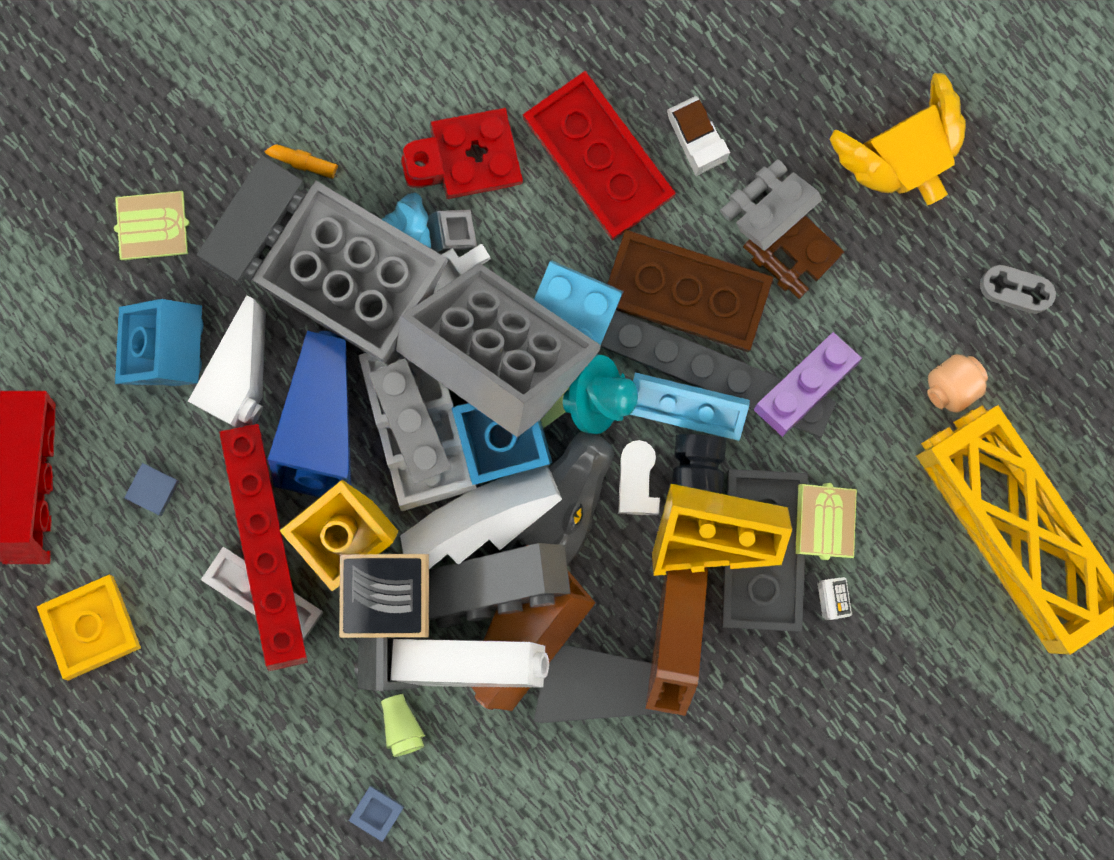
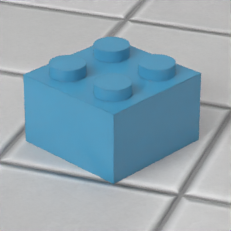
M470 403L452 407L472 485L552 463L541 419L520 436L516 437Z

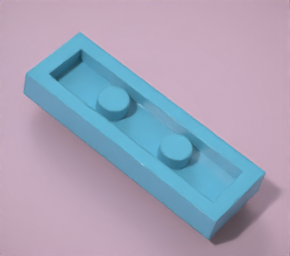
M635 372L633 382L637 387L638 400L634 411L630 415L740 441L750 400Z

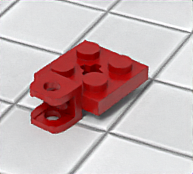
M506 108L431 121V138L412 141L403 148L401 164L407 186L424 188L443 182L446 199L521 185L523 182ZM471 145H478L479 148L485 149L486 154L482 156V162H475L474 157H467L466 152L471 150ZM422 162L425 166H418L415 163Z

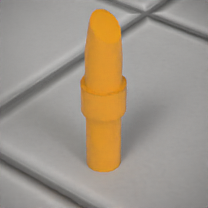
M278 144L271 146L264 152L274 159L292 165L293 168L304 172L307 170L330 179L334 178L338 168L337 164L314 157L311 153L300 149L294 150Z

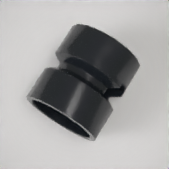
M698 434L676 435L674 458L680 463L679 466L673 469L672 484L723 494L724 472L718 467L719 464L725 461L726 439Z

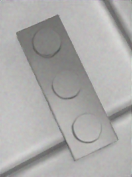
M406 358L368 373L414 484L452 469Z

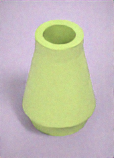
M404 694L382 700L387 749H391L393 756L398 757L423 748L422 738L425 735L407 705Z

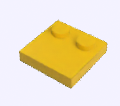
M110 574L37 606L62 679L71 680L141 649L114 576Z

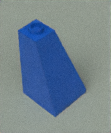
M307 331L268 457L273 484L276 488L320 498L341 480L351 485L346 340L341 339L335 333L329 331H320L318 333Z

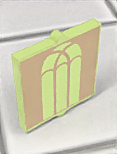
M183 191L115 197L117 225L114 226V231L118 233L120 260L188 254L186 227L189 226L190 222L185 217Z
M824 483L822 486L798 485L795 554L816 555L821 560H829L830 557L854 558L856 489L833 487L832 483Z

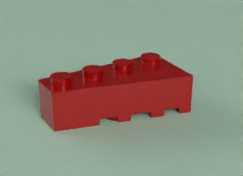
M0 391V562L2 564H50L51 551L43 549V532H51L52 515H49L48 504L44 499L45 494H50L53 491L52 466L50 463H46V457L54 456L56 404L47 391Z

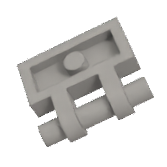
M778 159L768 168L763 166L754 175L755 179L742 191L737 189L729 196L730 201L720 209L721 214L728 221H731L739 213L743 214L744 216L736 222L740 232L764 251L822 201L819 191L794 172L783 182L778 180L787 172L786 166ZM765 190L768 191L769 194L758 204L755 205L753 203Z

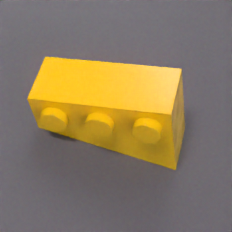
M670 484L652 551L653 576L666 575V571L691 569L692 573L705 572L704 568L730 565V569L782 565L792 532L788 507Z

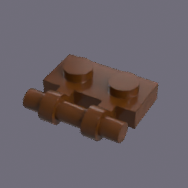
M806 216L802 217L765 251L750 239L743 246L753 256L751 261L759 268L764 266L779 281L777 285L785 292L789 290L799 300L810 289L799 277L806 272L817 282L844 254V251ZM779 248L796 262L790 270L773 255Z

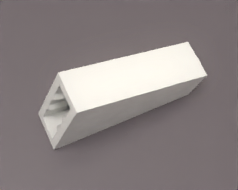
M393 639L390 680L422 686L543 687L544 678L549 671V658L547 653H545V646L532 642Z

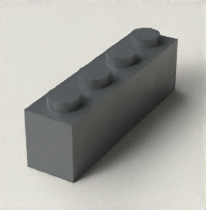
M537 543L463 561L459 565L455 563L429 570V621H436L438 628L461 625L460 618L467 617V621L490 619L491 611L498 610V614L518 613L523 611L522 604L530 603V607L554 605V597L571 594L565 546Z

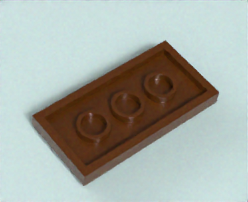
M625 229L608 285L624 291L616 308L618 311L749 353L774 277Z

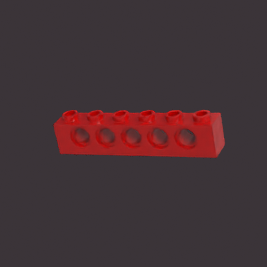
M259 424L219 431L266 668L269 672L308 663Z

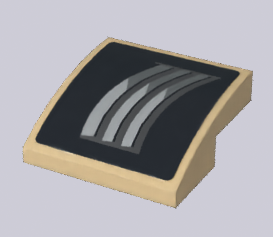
M429 554L340 555L339 638L429 637Z

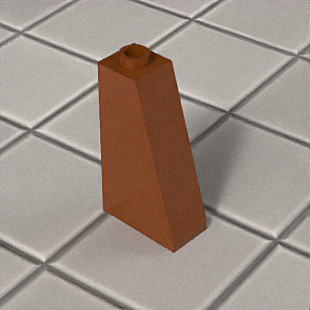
M568 571L571 594L554 597L555 604L550 606L530 607V603L522 604L523 611L518 613L498 614V610H496L483 641L532 642L544 645L545 653H547L550 663L595 605V601ZM471 687L476 693V700L483 707L490 710L501 709L513 711L530 689V687Z
M704 568L705 572L693 573L691 569L666 571V575H664L645 709L686 716L698 686L708 568Z

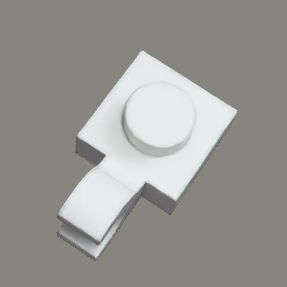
M483 244L478 245L461 257L457 256L453 248L443 253L442 256L446 257L448 262L435 287L434 293L479 263L483 265L491 260Z

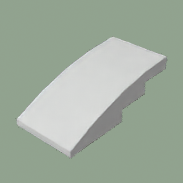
M367 353L360 354L359 359L371 407L401 511L477 489L476 484L472 485L452 412L454 404L449 388L406 358L452 467L450 470L414 484L368 374L387 365ZM401 355L397 361L402 360L405 357Z
M545 465L499 478L471 490L435 510L400 536L403 554H429L430 569L447 554L459 565L488 540L501 550L562 500L550 469Z

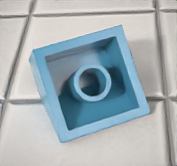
M158 299L119 307L115 384L167 386L197 384L202 367L200 358V342L203 332L202 305Z

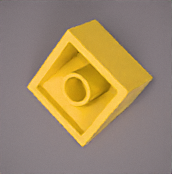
M341 480L281 528L280 532L327 587L334 591L340 586V555L380 554L394 542L398 530L371 499L344 480Z

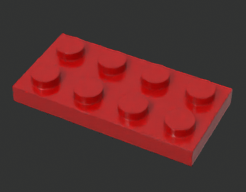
M586 71L523 114V120L612 241L621 236L625 229L629 230L675 197V191Z

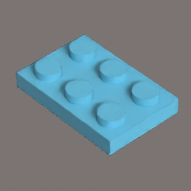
M551 260L534 300L601 345L624 291Z

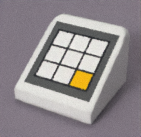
M845 577L821 580L817 583L822 618L833 620L852 615L847 579Z

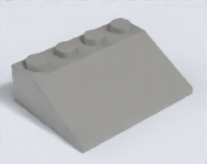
M315 180L255 273L252 281L264 291L385 365H390L397 362L401 356L396 351L401 315L433 294L448 259Z
M479 263L401 315L396 351L511 434L518 437L545 416L600 351L601 345Z

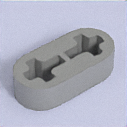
M1004 265L992 267L983 274L980 280L981 292L988 300L1028 313L1037 314L1045 311L1053 305L1056 298L1054 285L1048 279ZM1001 274L1004 276L1003 282L1015 288L1014 290L1004 288L1000 293L995 292V285L990 283V279H995ZM1036 286L1041 287L1040 294L1046 296V299L1039 301L1035 305L1032 303L1033 297L1022 293L1021 289L1031 291Z

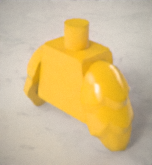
M934 73L931 80L929 107L863 144L838 130L833 131L830 141L839 156L840 163L847 170L854 173L857 182L861 185L882 193L897 191L898 194L908 192L917 187L928 206L948 195L938 174L955 165L954 157L960 151L965 138L966 120L961 115L960 97L954 91L950 80L944 73Z

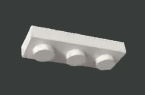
M222 547L201 580L255 615L245 560ZM294 593L303 640L305 641L323 614V611Z

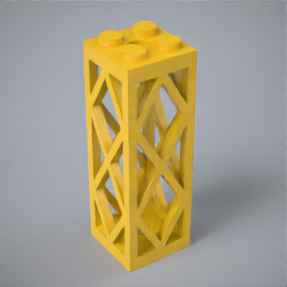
M981 405L954 421L953 423L957 427L956 430L952 431L950 427H947L922 442L921 445L925 450L916 455V457L1046 650L1051 654L1071 655L1114 626V574L999 405L988 410ZM979 450L1000 459L1001 462L979 453ZM963 455L968 457L970 488L964 480ZM979 463L1007 476L1009 512L981 499ZM1018 487L1025 496L1026 520L1019 517ZM1038 517L1043 522L1047 530L1038 526ZM999 530L1010 535L1011 548L1009 547V545L1007 544ZM1021 541L1028 543L1030 576L1022 566ZM1040 550L1065 561L1067 600L1042 589ZM1076 572L1086 587L1087 609L1078 606ZM1057 616L1067 620L1068 622L1062 625Z

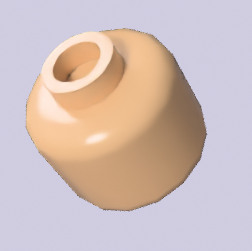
M955 354L929 373L928 384L930 389H928L927 394L931 402L939 409L946 408L951 412L959 413L985 394L986 381L988 380L987 372L976 358Z

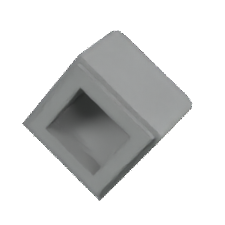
M471 210L436 211L428 216L427 227L430 231L432 250L442 254L452 248L454 251L477 247Z

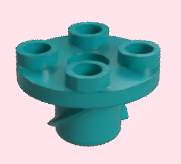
M596 355L570 385L569 390L564 393L563 408L565 412L571 413L575 425L582 432L600 434L606 431L614 420L622 421L624 416H628L634 411L638 400L637 387L631 379L625 378L624 373L619 374L617 366L609 357Z

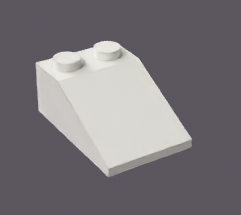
M246 295L188 402L235 428L256 424L263 410V406L259 405L263 396L266 311L253 298Z

